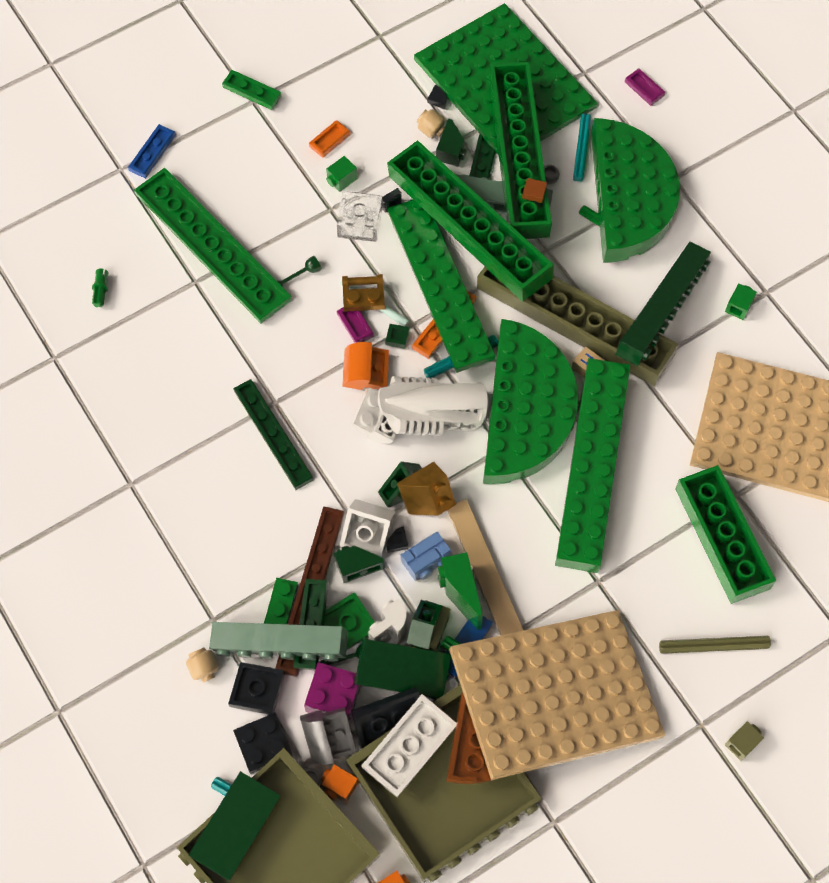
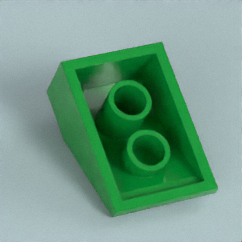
M468 553L441 557V566H438L440 588H444L446 596L477 630L482 629L483 613Z

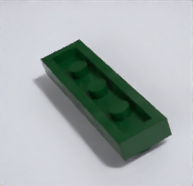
M305 580L299 625L324 626L329 582L327 580ZM295 656L293 668L316 670L319 657L311 661L302 659L303 656Z

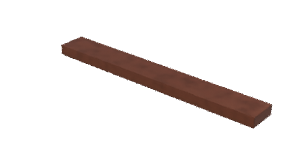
M323 506L290 616L289 625H299L305 580L326 579L344 517V511ZM279 655L275 668L284 670L286 675L298 676L299 669L293 668L294 659H282L281 655Z

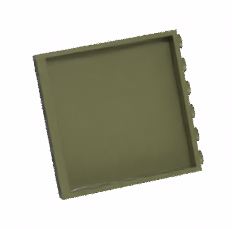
M458 685L432 702L455 722L457 721L461 694L463 692L461 685ZM455 729L398 798L361 767L390 731L346 759L347 766L353 775L358 778L360 786L424 883L428 880L430 883L434 882L442 876L441 871L449 866L450 869L456 867L462 862V856L467 853L470 856L482 848L481 843L487 839L489 842L495 840L501 835L500 830L506 826L509 829L514 827L521 821L519 817L525 813L529 816L540 808L538 804H540L542 798L524 772L477 784L446 782Z
M285 748L252 777L279 794L281 798L230 881L188 856L213 814L177 847L180 851L178 857L186 866L189 864L193 866L196 870L193 874L200 883H353L381 856Z

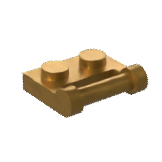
M383 274L350 278L342 276L344 312L385 309ZM377 284V288L349 289V286Z

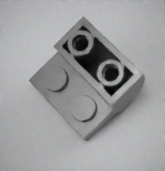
M345 707L325 713L319 710L300 715V721L313 763L320 765L332 764L334 759L357 752Z

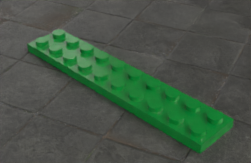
M165 167L134 189L135 195L260 324L292 301V296Z
M414 200L387 208L390 220L455 372L458 373L495 360L493 349L435 219Z

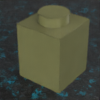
M747 721L725 743V746L742 761L764 737L761 735V730L755 724H750Z

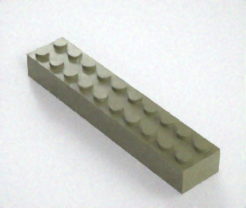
M485 266L477 276V289L584 348L586 346L607 361L630 365L629 373L654 387L675 356L678 343L659 334L661 338L656 347L651 346L650 349L652 351L646 361L642 360L639 366L615 355L621 339L635 320L555 276L523 302Z

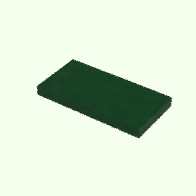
M363 638L354 684L396 692H403L416 687L420 696L423 694L426 697L438 699L444 695L451 654Z
M240 771L188 856L230 881L281 796Z

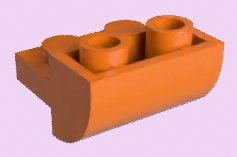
M356 342L348 345L344 349L342 387L363 390L365 387L377 390L387 387L389 350L372 347L371 342Z

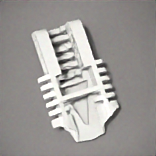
M393 376L390 385L380 388L378 392L380 411L386 416L388 425L396 434H405L406 432V434L413 433L415 435L420 433L422 435L427 433L429 435H442L443 430H475L481 426L487 413V391L481 382L449 384L439 383L437 378L402 377L401 379L399 376Z

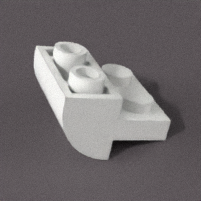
M370 388L366 389L350 426L367 434V439L379 443H391L396 433L390 428L386 416L380 411L378 392Z
M398 598L395 601H388L382 607V622L378 620L370 626V631H368L369 639L388 642L393 638L397 644L402 642L407 631V614L405 605Z

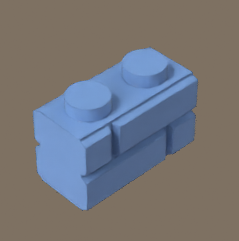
M435 532L400 554V560L414 581L419 578L424 580L432 574L433 569L441 566V557L451 556L452 551L441 535Z

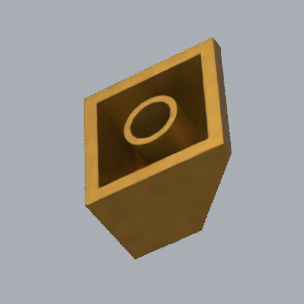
M434 461L397 483L408 514L438 516L456 505L448 477Z

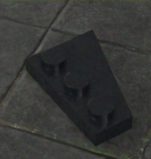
M416 687L351 710L360 749L395 727L420 697Z

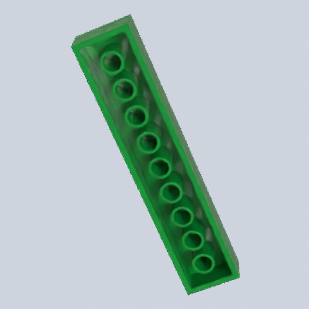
M529 62L490 64L489 83L507 222L525 239L550 238L552 220L547 187L542 203L522 199L527 178L546 182Z
M418 140L387 162L389 177L522 302L554 278V264Z
M588 358L555 566L593 573L599 572L630 365Z

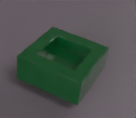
M389 324L385 345L405 349L410 327Z

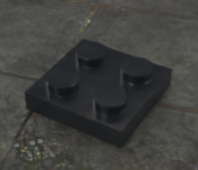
M240 662L228 702L229 707L274 715L285 676L284 670Z
M276 712L274 715H267L233 730L250 774L263 768L283 748L293 756Z

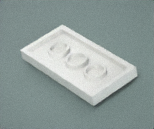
M422 694L361 767L398 798L453 732L456 722Z

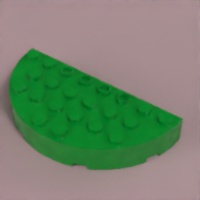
M594 118L591 129V142L603 263L628 260L631 256L645 253L665 236L678 206L680 182L672 159L652 137L631 125L619 121Z
M501 319L483 484H505L521 478L525 479L549 465L566 444L574 425L578 407V391L575 376L569 362L560 349L539 331L525 324Z

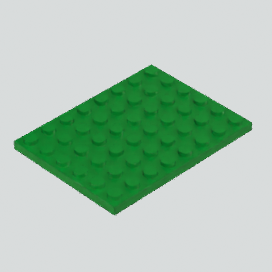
M505 3L414 54L415 62L445 92L446 97L477 132L482 135L485 141L493 147L497 154L498 146L489 83L490 64L529 62L540 142L581 118L582 114H587L596 109L598 105L595 99Z

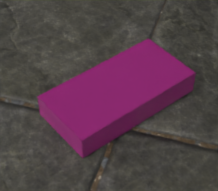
M640 68L625 78L624 82L650 106L665 96V91Z
M344 307L336 311L337 316L354 343L365 342L374 337L372 329L360 311L344 312Z

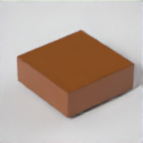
M527 178L522 199L542 203L547 182Z

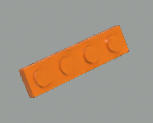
M467 291L472 304H474L477 296ZM434 320L429 323L412 344V349L427 359H430L443 343Z

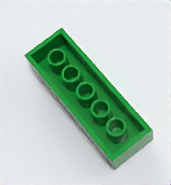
M719 465L679 479L675 490L730 604L771 590L776 579Z

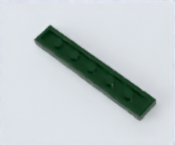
M480 133L469 176L489 179L495 150L485 141Z
M252 379L234 387L235 395L295 491L314 481V477Z

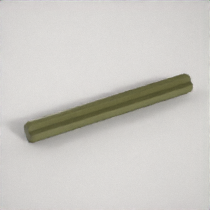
M767 635L661 640L659 642V651L661 654L769 649L771 639Z

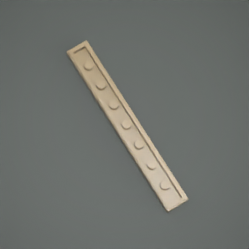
M467 499L457 502L447 512L464 552L468 553L471 568L500 636L523 631Z

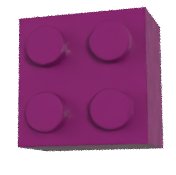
M318 662L304 703L305 712L312 713L322 710L325 713L345 707L350 724L351 710L355 708L361 685L354 684L356 673Z

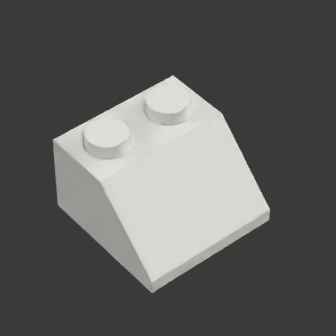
M355 498L347 511L339 547L357 546L382 557L392 531L396 511Z

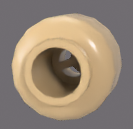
M425 109L416 122L419 123L418 129L428 138H434L436 135L438 137L442 135L446 120L434 109L429 111Z
M203 647L188 654L189 658L186 660V666L193 680L202 679L204 683L215 678L214 673L219 670V664L212 650H206Z

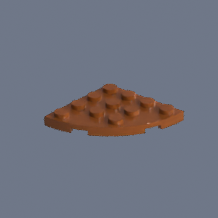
M462 692L446 782L477 784L493 781L490 778Z

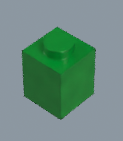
M345 155L326 168L328 184L331 187H335L339 192L358 179L357 167Z
M738 283L725 312L744 320L757 291L747 285Z

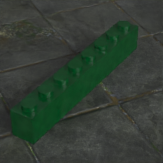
M689 241L621 339L615 355L636 366H639L642 360L646 361L652 351L650 349L651 346L655 348L661 338L659 334L664 335L670 324L668 321H673L677 315L678 310L676 309L682 308L686 301L685 296H690L695 287L693 284L699 283L703 275L701 272L707 271L711 263L708 260L711 251Z

